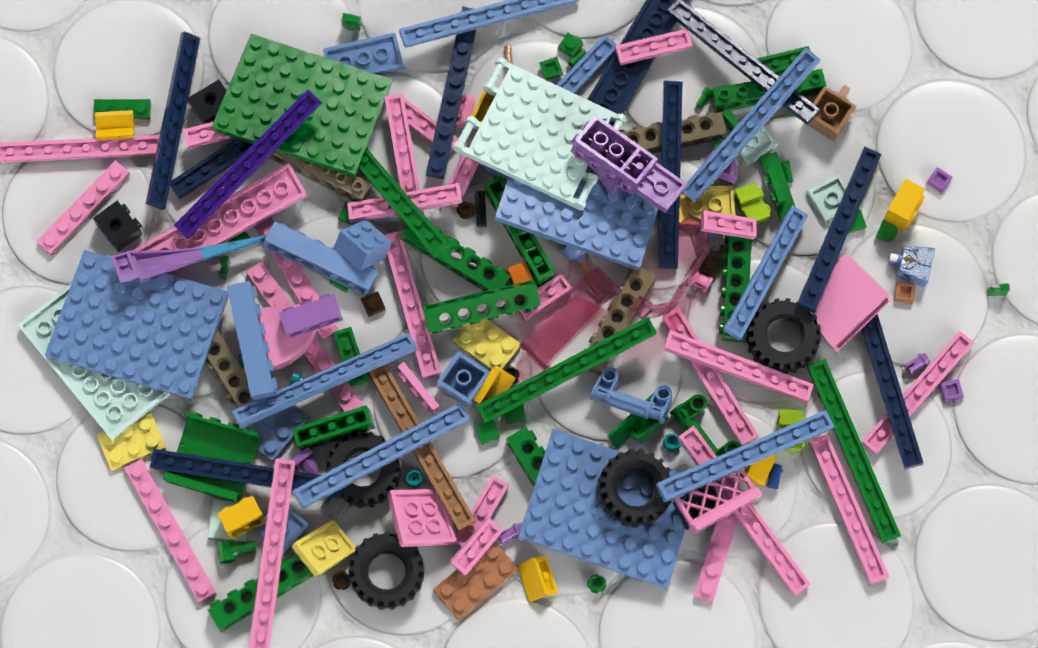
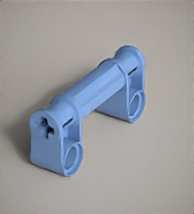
M608 367L602 371L597 383L593 386L590 400L594 401L596 399L604 402L607 406L646 419L652 418L659 421L660 424H664L673 404L672 389L666 385L657 387L649 402L617 391L619 388V375L615 368Z

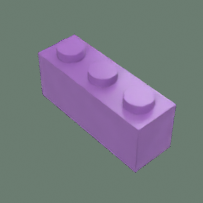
M334 294L322 295L313 302L312 300L302 302L301 306L295 308L287 307L279 313L288 339L343 321Z

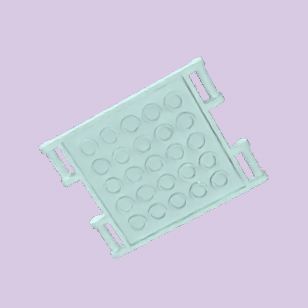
M499 57L490 79L483 86V90L495 96L482 123L473 116L467 117L465 121L466 126L458 141L454 143L453 150L578 210H584L588 195L593 185L597 183L598 176L585 172L589 164L582 159L576 158L570 152L573 145L571 141L576 134L582 132L586 122H590L595 115L607 123L610 120L615 122L613 127L618 131L625 124L626 116L616 114ZM502 70H505L507 74L498 89L494 85ZM474 128L478 131L470 147L467 148L464 144ZM583 180L586 184L579 199H575L573 196L580 181Z

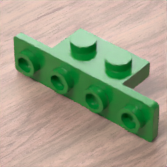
M774 152L760 156L759 160L764 172V182L770 190L771 202L774 203L779 220L782 223L789 208L792 205L795 206L778 153Z
M651 394V395L646 399V401H649V402H650V400H651L653 394ZM631 413L607 437L616 449L630 437L643 444L663 424L652 418L646 419Z

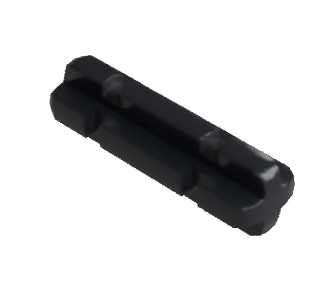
M476 191L477 227H486L485 192Z

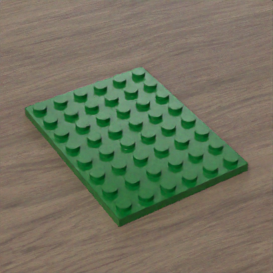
M251 34L211 126V130L254 144L309 89L322 104L276 152L355 177L385 103L384 96L388 95L392 85V79Z

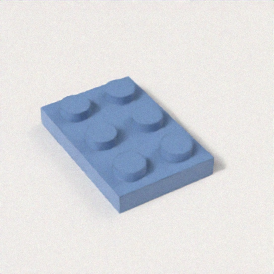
M293 405L255 422L251 428L257 430V433L262 437L258 451L271 462H274L294 438L292 429L305 425L310 416L296 405Z

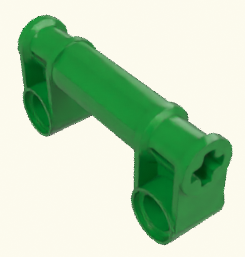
M695 394L670 411V414L675 416L680 423V428L684 432L695 426L717 457L727 453L729 447H735L736 449L741 447L737 441H729L717 449L695 420L706 409L707 400L703 395ZM694 401H701L703 407L697 409L692 403Z

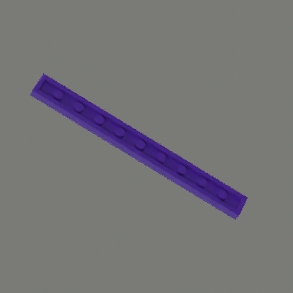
M307 89L174 226L189 239L300 127L322 102Z

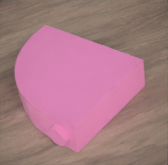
M846 254L836 261L815 310L817 323L821 326L820 331L829 345L838 352L892 298L862 267Z
M301 304L260 308L262 315L259 316V321L264 323L266 334H263V339L268 341L270 352L267 353L268 360L272 359L273 371L282 369L299 359L309 348L316 335L317 330L290 339L286 336L279 313L287 307L295 308L301 306Z

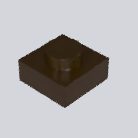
M704 253L698 268L699 273L715 278L722 259Z
M378 291L360 298L368 317L386 310Z

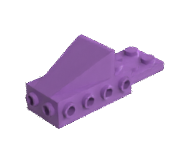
M597 115L590 122L587 121L582 128V132L576 134L571 141L573 145L570 152L576 158L582 159L589 164L611 195L620 187L631 195L637 193L659 210L666 213L688 185L658 164L657 157Z

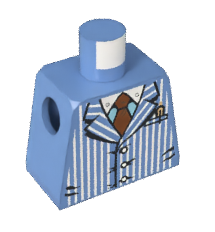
M904 246L901 255L890 253L888 264L898 266V277L926 287L929 281L935 248Z

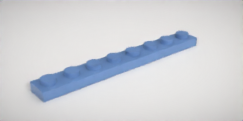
M793 205L789 208L725 325L723 331L737 340L742 339L805 223L808 217L806 213Z

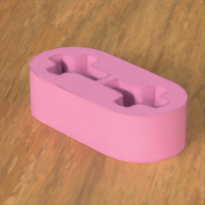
M468 94L462 96L456 127L464 129L466 126L465 121L467 117L473 113L475 97Z

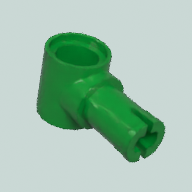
M227 540L215 544L219 564L232 563L240 555L256 553L254 541L237 544L236 542L233 543L232 540Z

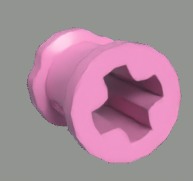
M696 270L689 285H695L706 293L713 278H708L699 273V270Z

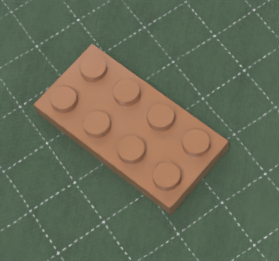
M494 541L466 575H462L456 570L437 585L433 591L459 620L519 571V569Z

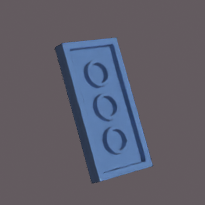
M396 33L323 49L325 58L377 75L404 69Z

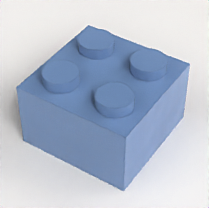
M365 219L341 230L334 248L361 271L384 260L392 242Z
M458 351L437 381V388L469 409L490 371Z

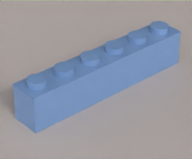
M274 222L264 241L263 248L364 296L368 295L378 274V270L373 266L359 271L335 248L327 247L321 241L307 237L303 232L294 231L284 223Z
M250 281L229 285L227 290L251 398L255 401L276 396L275 389H278L276 377L272 378L271 375L274 367L272 359L268 360L267 357L270 349L268 341L263 339V334H266L264 323L259 321V316L262 313L260 305L255 303V298L258 297L256 287L252 286Z

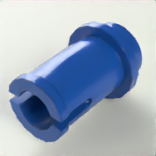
M773 464L766 487L771 489L779 488L780 476L784 471L782 465Z

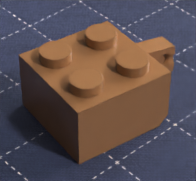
M843 85L838 93L824 86L813 102L820 109V113L808 126L835 141L856 108V105L846 98L851 88Z

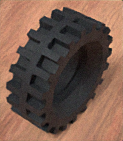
M777 298L774 302L769 303L768 301L764 303L763 307L758 308L747 328L746 343L749 346L748 352L752 353L755 362L758 361L766 367L785 374L791 371L796 373L800 368L803 367L804 369L813 360L821 341V326L817 324L816 315H812L809 311L797 306V302H790L791 298H786L785 301H780ZM788 319L797 324L802 335L801 343L797 348L792 351L782 352L774 349L769 344L766 336L767 328L775 320Z
M357 431L358 434L351 435V433L346 434V438L343 440L339 439L336 446L330 449L329 457L326 459V473L346 463L355 453L367 452L386 442L382 435H374L371 431L369 433ZM399 459L383 466L379 478L374 483L368 486H358L351 483L342 488L341 498L348 502L349 506H358L359 509H363L365 506L373 508L375 504L384 503L389 491L398 487L401 474Z
M628 449L627 452H620L614 458H611L601 471L602 473L597 481L599 484L596 489L600 496L598 501L599 504H603L605 507L603 510L605 514L610 513L613 516L612 520L614 522L619 520L623 526L631 524L633 527H638L639 525L647 526L652 521L655 522L671 504L672 500L664 503L656 487L658 482L670 478L669 472L671 470L669 467L665 468L662 464L664 462L662 458L658 460L654 457L655 453L650 452V454H646L644 449H639L638 451ZM629 472H638L646 476L652 486L650 500L641 506H630L619 497L617 491L620 477Z
M384 531V534L374 533L368 539L366 537L359 546H356L354 554L350 557L349 576L353 590L369 606L378 607L380 610H383V608L393 610L395 607L405 606L409 600L412 601L424 581L423 558L418 551V547H400L397 533L390 534L389 531ZM379 555H395L401 559L405 566L404 579L395 588H378L369 578V566L373 559Z

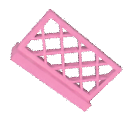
M740 469L737 471L736 476L729 474L722 477L720 484L714 482L706 484L704 493L695 490L688 492L690 493L688 502L680 500L679 497L674 498V501L689 524V531L694 535L756 501L762 493L759 488L755 489L744 469ZM725 477L735 479L733 488L723 486ZM738 481L745 482L749 489L745 492L737 490ZM709 485L719 488L717 497L707 494ZM722 489L732 492L730 500L720 498ZM693 494L703 497L701 506L691 503ZM706 498L716 501L714 509L704 507ZM690 507L700 510L699 516L693 520L688 513Z

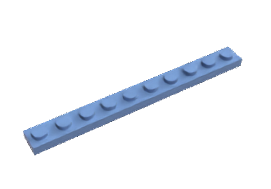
M506 0L400 28L399 34L404 48L573 4L579 2V0Z
M604 35L563 77L557 86L576 94L616 52L615 46L617 44ZM480 164V167L492 178L497 177L496 170Z
M807 48L800 53L688 180V185L683 191L694 203L701 198L821 62L820 58Z
M409 333L404 334L275 392L276 396L259 399L232 411L233 416L240 429L417 351V345Z
M458 403L293 490V494L301 508L304 509L467 423L470 417L461 403Z
M824 410L658 482L656 487L665 503L830 431L834 428V425L827 411Z

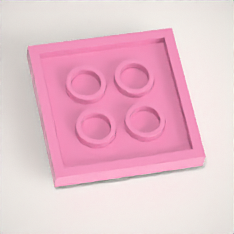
M434 489L389 491L388 499L400 547L454 545L457 542L451 518Z

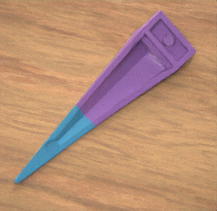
M266 236L195 248L127 251L111 256V260L120 283L129 282L135 278L143 280L263 242Z

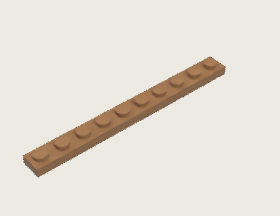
M386 364L367 372L402 433L420 424ZM429 442L412 451L458 532L476 523L474 516L432 443Z

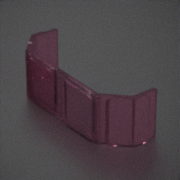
M688 214L679 224V229L691 237L696 254L694 261L669 302L654 305L642 296H639L628 307L640 319L665 316L675 308L690 285L691 278L696 274L711 249L709 233L701 231V219Z
M595 266L579 279L537 322L518 346L542 370L548 369L550 367L548 364L553 356L607 301L616 294H620L622 290L598 266Z

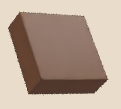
M896 282L894 302L913 304L915 284Z

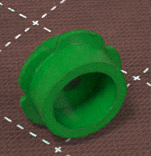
M594 574L587 581V587L595 594L603 592L606 589V579L603 576Z

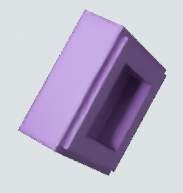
M937 167L926 184L942 194L953 177Z
M959 379L939 384L944 403L964 398Z

